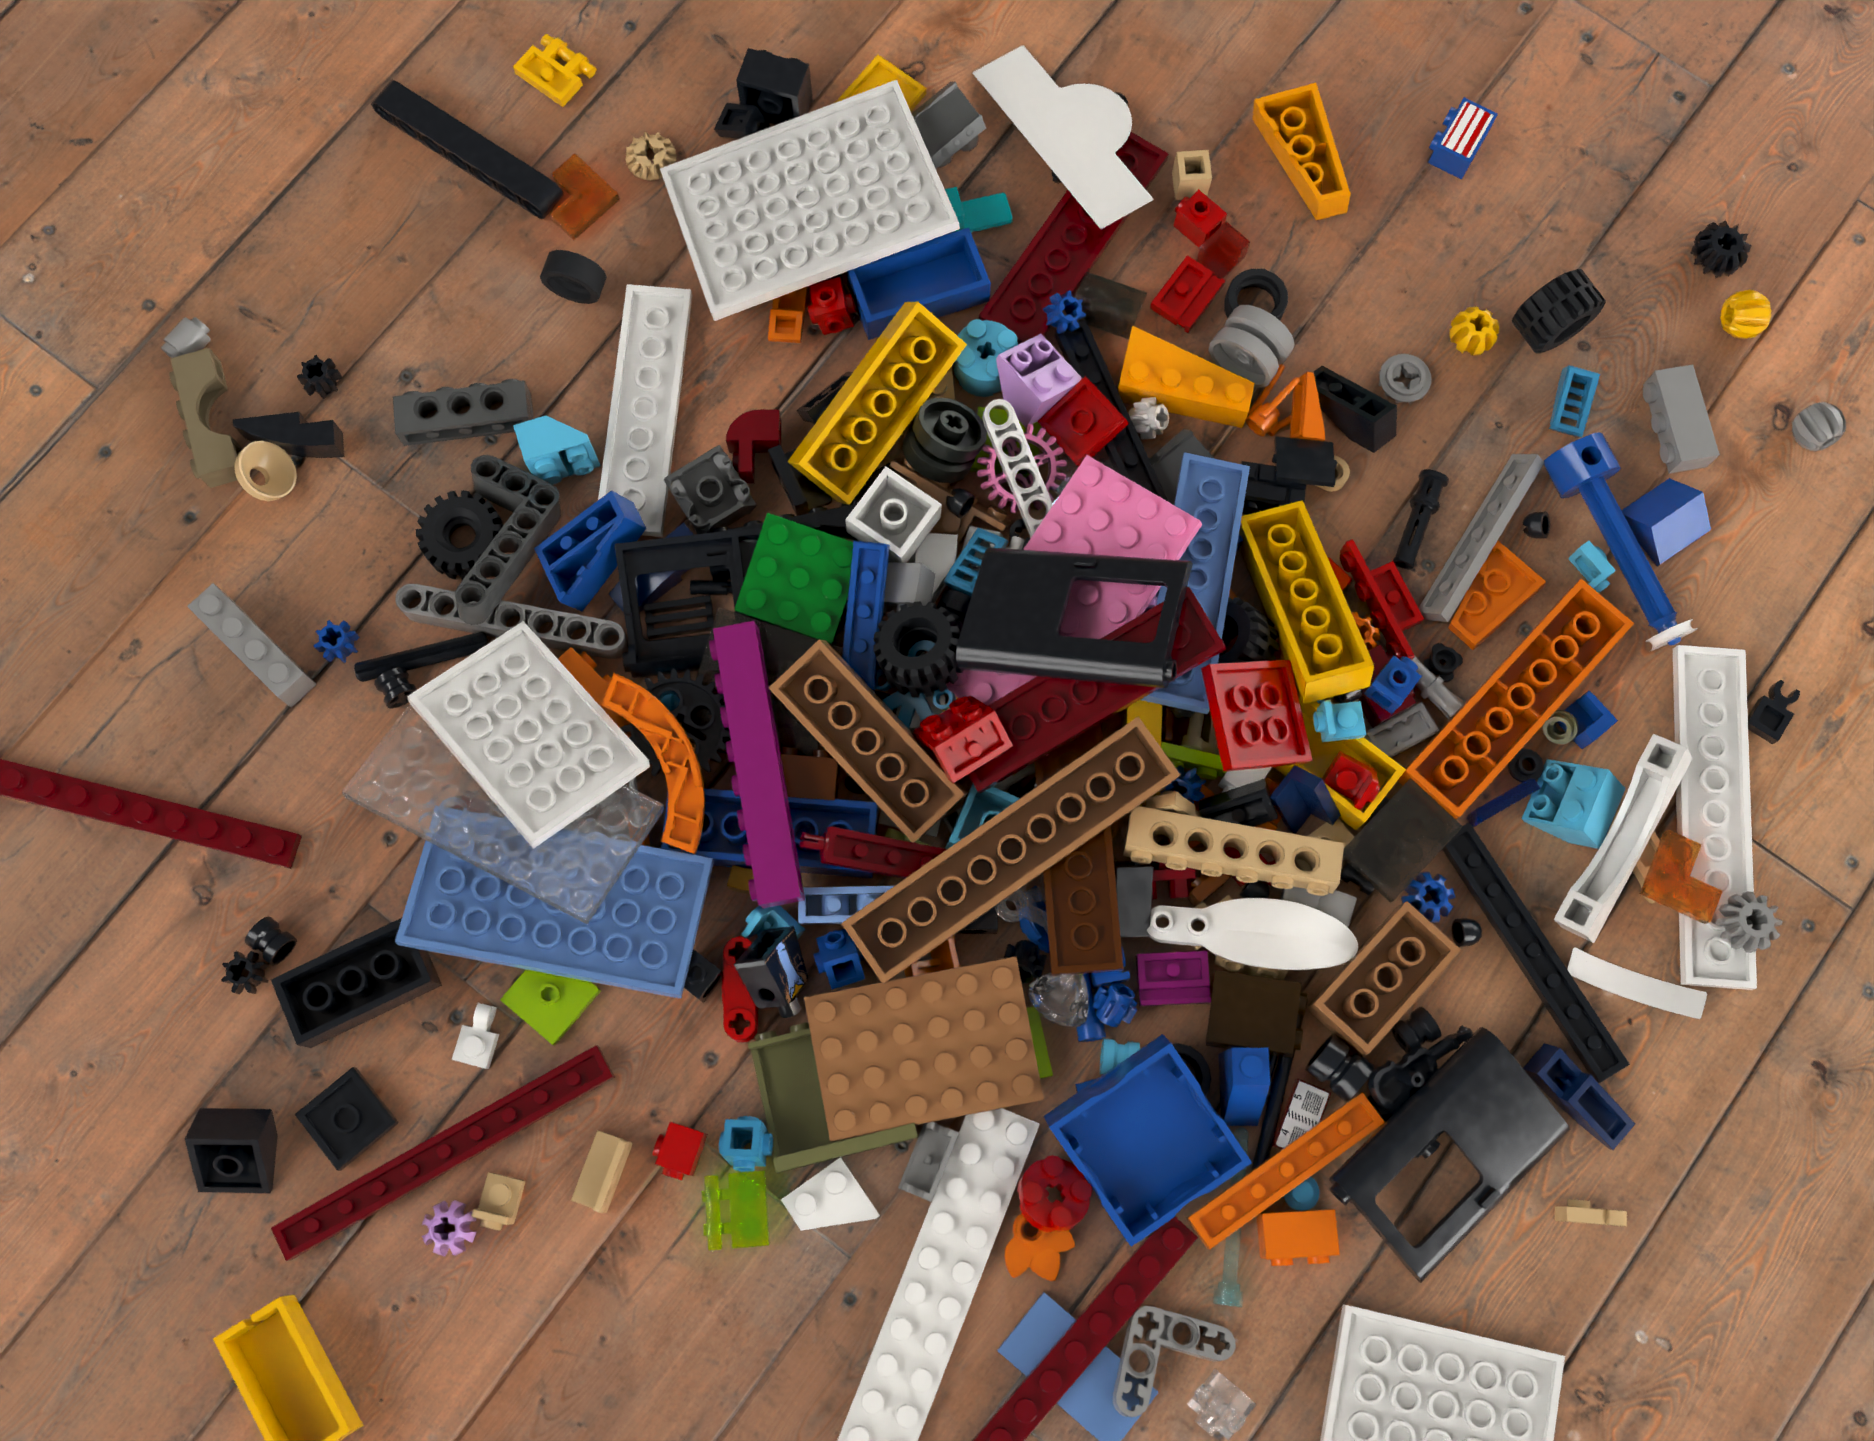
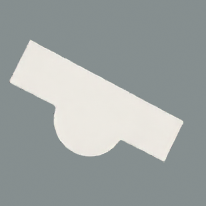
M1024 45L972 72L1100 229L1154 200L1115 154L1128 139L1132 128L1130 110L1124 100L1115 92L1094 84H1074L1063 88L1058 87Z

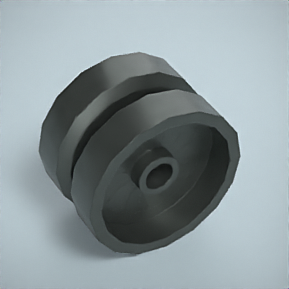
M933 398L925 401L919 408L914 418V423L903 440L902 450L906 461L924 477L939 483H955L963 480L970 471L975 457L986 442L987 431L982 419L963 403L950 398Z

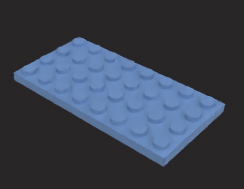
M436 807L395 942L400 946L681 999L714 861L713 858L564 830L558 831L533 849L509 820Z

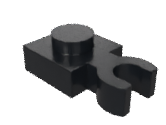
M1782 680L1774 683L1769 688V698L1764 695L1757 700L1748 716V730L1771 744L1779 741L1794 715L1786 707L1796 702L1800 696V691L1796 689L1788 695V698L1784 697L1781 694V687L1784 684Z

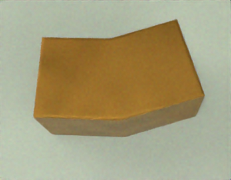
M732 865L727 883L728 889L750 895L749 880L754 879L752 869Z

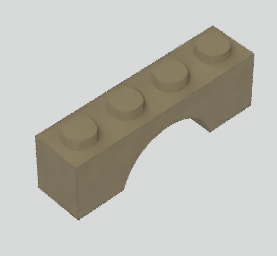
M210 348L170 358L173 371L169 372V376L174 389L179 393L180 400L176 401L179 415L186 423L187 429L183 430V436L188 448L192 449L194 459L190 460V466L194 476L197 479L201 478L210 488L237 481L234 464L242 447L231 435L212 432L209 427V413L212 405L218 397L228 390L221 361Z

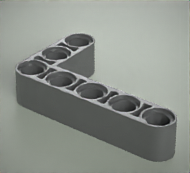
M481 455L472 461L471 474L474 490L484 499L513 512V514L455 591L459 617L463 622L470 625L483 623L490 616L536 553L534 548L547 538L561 517L559 491L554 485L491 455ZM474 601L478 602L476 604H467Z

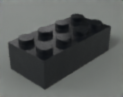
M402 918L271 979L297 1045L307 1048L317 1046L442 986L428 951L400 946L395 942Z

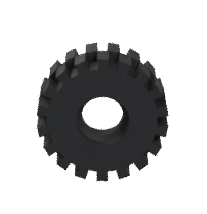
M464 490L461 491V497H458L455 491L447 492L449 498L443 500L440 495L434 498L437 505L431 507L427 504L424 508L427 517L419 516L418 524L422 529H416V536L420 540V542H417L418 546L430 564L439 573L443 574L445 572L449 578L455 580L457 575L462 580L465 578L504 526L502 519L488 500L485 501L477 493L472 497L469 491ZM466 525L472 527L475 530V539L471 544L463 548H457L452 545L450 537L457 528Z

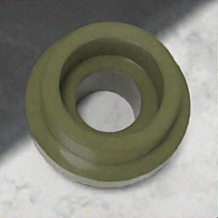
M1563 710L1555 711L1543 724V732L1546 738L1555 744L1571 742L1577 736L1579 730L1576 718L1571 713ZM1558 721L1566 724L1567 730L1565 732L1557 729L1556 723Z

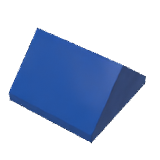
M1670 478L1621 510L1638 543L1657 567L1711 530L1704 493Z

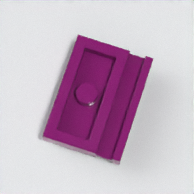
M1207 951L1136 955L1139 1007L1211 1003Z

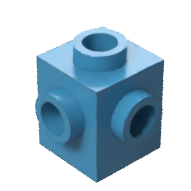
M740 1116L738 1120L725 1119L724 1132H721L719 1138V1152L727 1163L733 1166L734 1170L742 1172L755 1171V1166L766 1167V1157L771 1156L773 1151V1135L769 1133L764 1123L759 1118L752 1116ZM752 1143L751 1149H744L746 1144Z

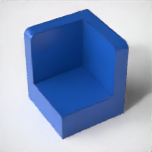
M1587 691L1564 710L1571 713L1578 722V734L1573 741L1581 749L1594 742L1618 721L1591 691ZM1557 722L1564 731L1567 730L1565 723Z

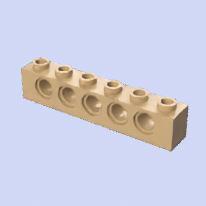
M1137 806L1129 815L1123 856L1130 857L1133 862L1149 864L1151 861L1166 863V867L1174 870H1185L1187 867L1201 870V873L1207 876L1217 877L1227 874L1236 876V879L1241 882L1255 883L1257 880L1271 882L1273 887L1279 889L1299 887L1307 889V892L1310 894L1325 896L1328 893L1333 894L1340 884L1344 843ZM1159 834L1165 835L1169 838L1171 844L1161 846L1154 841L1153 837ZM1199 841L1205 846L1206 850L1195 852L1189 847L1188 843ZM1233 847L1237 849L1241 857L1236 859L1228 857L1224 852V848ZM1259 854H1270L1275 859L1276 864L1267 865L1260 860ZM1295 860L1306 861L1310 865L1311 870L1302 871L1298 869L1295 865Z

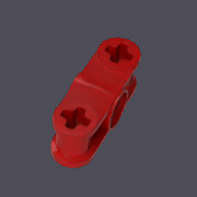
M738 936L730 939L724 946L723 1026L724 1031L731 1039L736 1042L745 1043L751 1041L758 1033V1007L755 1005L735 968L734 963L737 959L732 956L733 953H738L741 946L747 950L752 942L745 937ZM743 1016L744 1020L750 1023V1027L744 1028L743 1034L739 1035V1032L732 1028V1026L739 1022V1017Z

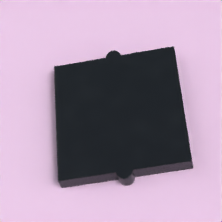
M1275 437V454L1273 455L1272 462L1275 463L1276 482L1326 487L1335 486V469L1338 462L1334 460L1333 442Z

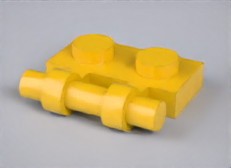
M545 34L541 39V45L545 49L541 51L532 45L515 63L513 69L520 78L564 107L583 86L581 78L577 74L583 73L588 78H592L596 73V67L590 64L589 59L583 54L574 53L567 48V43L560 38L554 39L549 34ZM563 59L567 64L562 66L555 60Z

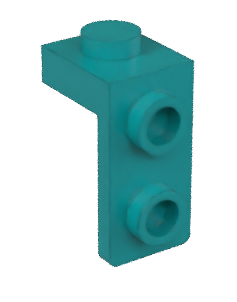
M957 187L945 189L959 222L960 229L956 231L969 227L971 232L1012 223L1013 217L1005 193L961 202Z

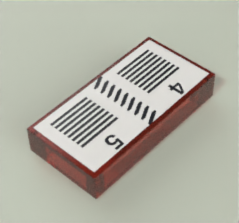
M1296 1079L1274 1136L1272 1147L1281 1150L1318 1124L1323 1118L1331 1092L1301 1079Z

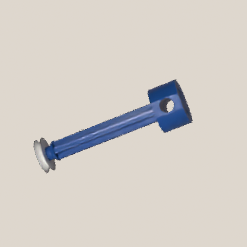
M1597 432L1569 443L1547 457L1543 465L1560 497L1565 499L1581 493L1648 620V626L1657 630V635L1645 641L1652 644L1650 651L1666 645H1675L1681 641V638L1697 630L1698 628L1694 629L1691 627L1693 619L1677 624V612L1674 611L1606 483V480L1619 472L1621 467L1603 433Z

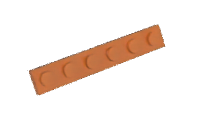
M1363 1092L1359 1093L1187 1217V1220L1207 1249H1212L1384 1124V1120Z

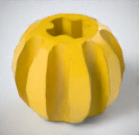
M1744 290L1735 292L1723 303L1720 313L1722 328L1735 338L1746 339L1756 337L1769 325L1771 307L1768 298L1758 291Z
M1477 306L1468 307L1465 311H1460L1451 322L1452 328L1449 331L1450 341L1457 344L1456 349L1463 354L1467 351L1471 356L1481 355L1484 351H1488L1497 342V334L1500 328L1498 320L1492 318V312L1487 309L1482 311Z

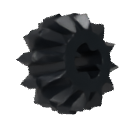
M1726 220L1719 225L1712 222L1697 234L1691 254L1696 256L1694 265H1702L1704 267L1703 274L1712 271L1715 278L1722 276L1723 273L1729 277L1746 263L1747 254L1750 252L1752 245L1745 242L1748 233L1740 234L1738 232L1739 224L1730 228Z

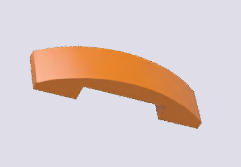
M808 286L773 299V306L770 309L768 341L801 343Z

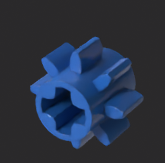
M1067 291L1062 297L1058 293L1049 297L1052 304L1043 308V311L1047 313L1048 321L1046 325L1056 327L1058 334L1066 331L1067 328L1071 332L1079 328L1076 320L1086 316L1082 312L1081 303L1083 300L1072 297L1071 291Z
M328 620L327 626L322 630L315 631L319 635V642L314 645V648L319 652H324L323 658L328 662L333 661L334 657H336L343 663H346V657L351 655V653L358 652L354 647V641L360 637L355 631H349L350 625L343 620L338 626Z
M1182 765L1177 766L1176 769L1180 776L1167 785L1164 791L1179 792L1193 804L1194 801L1203 799L1205 795L1200 790L1202 785L1206 783V780L1200 779L1196 774L1197 768L1194 767L1189 771H1184Z
M1118 982L1111 983L1109 989L1101 985L1093 998L1095 1001L1093 1008L1097 1009L1095 1012L1096 1017L1111 1027H1118L1122 1020L1130 1024L1137 1012L1135 1007L1138 1003L1133 1000L1135 997L1134 992L1129 987Z

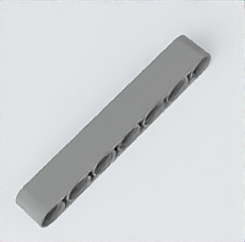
M406 584L396 593L395 601L399 609L411 621L470 633L484 632L486 636L498 638L513 628L506 627L507 621L511 617L519 616V623L524 621L548 648L567 651L572 647L577 653L581 654L585 651L590 656L606 659H619L623 657V652L628 651V638L623 628L613 621L501 600L483 623L470 625L463 622L459 617L455 591L419 584ZM421 598V602L417 607L409 608V604L413 599ZM474 601L467 604H476L478 602ZM448 604H454V608L449 614L441 615L443 607ZM547 622L553 623V627L549 632L545 634L539 633L541 625ZM586 629L584 637L579 640L571 639L575 630ZM608 636H619V640L615 645H604V641Z

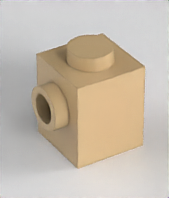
M1209 150L1176 152L1172 169L1175 201L1182 200L1186 196L1190 198L1198 190L1206 196L1208 195L1212 181Z

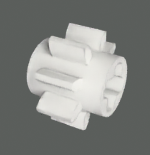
M1156 397L1142 398L1141 402H1134V407L1129 411V416L1137 433H1141V439H1155L1156 435L1163 434V430L1168 426V410L1164 404H1157Z

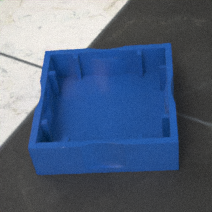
M1163 1034L1044 1116L1049 1128L1077 1169L1082 1172L1088 1183L1091 1184L1101 1204L1131 1247L1174 1218L1190 1201L1210 1193L1252 1163L1224 1120L1217 1114L1203 1094L1199 1083L1172 1043Z

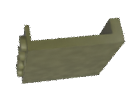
M809 1022L791 1026V1033L777 1036L776 1031L755 1035L756 1041L748 1043L752 1053L768 1131L773 1135V1162L776 1173L918 1138L915 1123L867 1135L830 1142Z

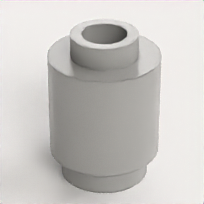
M184 317L163 339L165 343L161 349L170 358L202 350L211 341V338L207 335L210 329L196 317L192 320Z

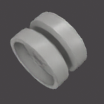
M1240 305L1229 315L1224 328L1220 329L1214 336L1208 350L1216 365L1254 382V388H1263L1270 384L1277 374L1279 365L1283 364L1293 351L1295 343L1290 331L1274 315L1252 305Z

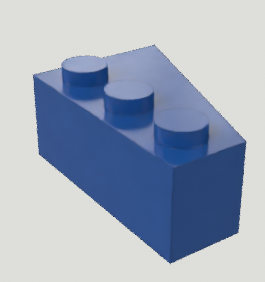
M611 490L536 546L534 550L559 602L583 612L618 566L615 544L635 542L647 528L634 502Z

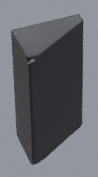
M1265 779L1202 799L1199 802V812L1202 818L1252 827L1278 819Z

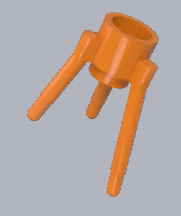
M1283 364L1279 365L1277 374L1270 384L1263 389L1255 404L1249 409L1245 420L1248 427L1261 437H1264L1267 433L1273 437L1281 428L1291 423V415L1278 422L1277 418L1280 416V413L1276 407L1299 383L1300 379L1298 377H1295L1271 403L1266 402L1263 405L1285 369Z

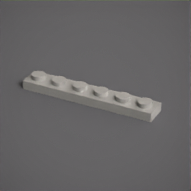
M1538 454L1511 455L1420 604L1419 610L1424 620L1449 622L1542 468L1544 461Z

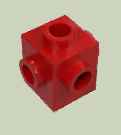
M841 277L810 285L812 304L808 305L809 316L813 324L818 323L823 335L838 333L844 329L854 327L852 313L857 312L856 303L852 293L848 294Z

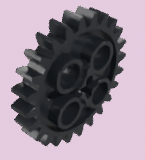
M672 669L670 679H665L664 675L659 671L658 682L655 684L650 679L645 678L646 690L661 701L668 694L676 695L679 698V706L670 711L677 720L683 718L685 727L707 736L706 740H700L686 732L689 740L696 745L695 753L700 767L710 773L711 768L708 762L713 760L721 763L722 759L717 752L718 750L727 752L726 743L723 742V739H731L730 731L726 730L723 726L720 708L726 707L720 704L724 699V694H713L716 687L714 681L705 687L703 685V674H700L695 681L691 680L690 670L688 669L684 673L683 678H678L676 670ZM698 709H705L710 712L711 720L704 726H698L691 720L692 714ZM632 723L620 727L624 733L631 734L629 739L647 757L649 763L653 766L651 775L656 777L662 770V767L649 741Z

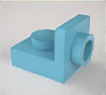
M1330 700L1323 701L1313 714L1314 728L1316 732L1321 733L1322 742L1360 739L1366 736L1361 701L1331 704Z

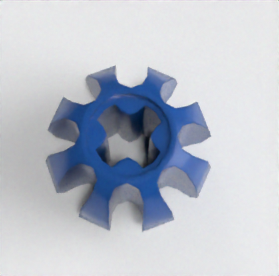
M1427 871L1417 873L1416 880L1413 878L1407 880L1403 890L1408 895L1402 896L1401 901L1402 903L1408 901L1431 923H1437L1440 921V915L1447 917L1453 909V905L1448 900L1454 899L1455 894L1453 888L1447 889L1444 882L1447 880L1445 877L1436 874L1432 879L1430 872ZM1427 893L1432 896L1429 902H1426L1423 898Z

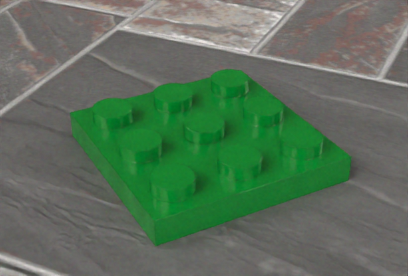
M767 513L734 610L816 639L826 640L832 644L848 598L853 542Z

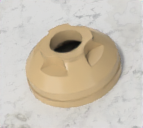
M255 441L244 447L236 457L234 466L237 480L247 493L257 499L275 501L290 493L296 484L297 474L295 465L285 450L276 444L267 441ZM251 469L258 470L264 475L265 485H258L252 481L250 477Z

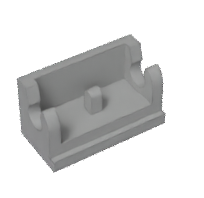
M935 1122L924 1123L898 1188L932 1202L959 1132L940 1126Z

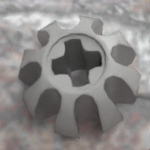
M1825 402L1815 403L1805 408L1792 422V434L1795 441L1801 447L1811 451H1820L1830 447L1846 431V420L1842 411L1835 405Z

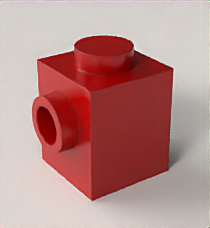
M1198 190L1190 198L1186 196L1179 202L1175 208L1177 214L1173 226L1202 250L1223 229L1227 213Z
M669 1122L666 1134L658 1136L653 1150V1155L657 1156L655 1164L664 1167L662 1174L678 1180H683L684 1174L694 1176L708 1134Z

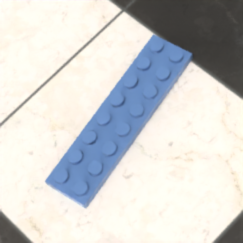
M1184 452L1181 459L1173 505L1199 519L1202 526L1179 560L1192 561L1193 565L1187 587L1191 588L1222 639L1250 466ZM1161 586L1158 590L1156 606L1165 600L1167 587ZM1219 654L1176 678L1174 682L1169 683L1167 688H1159L1141 700L1208 714L1210 707L1201 668L1209 664H1218Z

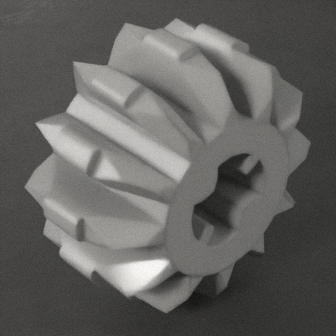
M1748 891L1742 893V896L1737 894L1730 896L1727 899L1728 904L1720 906L1718 910L1724 917L1717 919L1716 924L1725 926L1726 931L1722 932L1720 937L1723 939L1731 937V948L1739 949L1743 946L1745 952L1752 953L1757 948L1761 950L1768 949L1771 946L1770 940H1776L1781 936L1774 927L1782 925L1783 920L1774 918L1773 915L1779 907L1775 905L1767 907L1768 896L1761 895L1756 898L1753 892ZM1747 920H1751L1752 924L1748 925Z

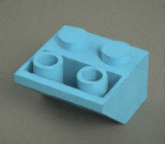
M545 415L513 425L524 462L530 473L552 485L559 483L562 478L574 474L579 476L586 475L592 472L594 468L601 466L587 434Z
M1547 759L1544 764L1543 773L1538 778L1521 819L1568 843L1599 849L1607 835L1626 788L1609 769Z

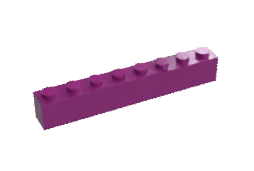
M755 621L713 628L715 640H710L709 646L713 661L718 660L720 673L715 674V683L718 694H724L726 706L720 708L724 728H729L731 741H726V750L729 761H735L737 775H733L731 779L735 796H740L742 809L737 810L740 830H746L748 844L743 845V854L746 865H752L754 879L749 880L752 901L757 900L758 905L762 908L805 901L760 629Z

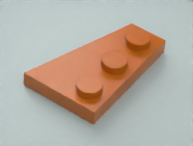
M1497 541L1473 580L1472 585L1467 590L1448 629L1474 650L1544 587L1546 581L1500 541Z

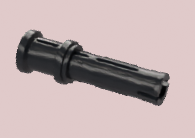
M1421 470L1418 476L1420 483L1417 492L1411 496L1409 501L1412 511L1397 553L1393 558L1395 565L1399 568L1413 569L1414 561L1424 538L1430 517L1439 510L1440 503L1438 500L1442 489L1448 485L1449 479L1443 473L1435 470ZM1417 526V529H1416L1414 538H1413V540H1412L1411 545L1409 546V543H1410V540H1411V538H1412L1414 529H1415V527Z

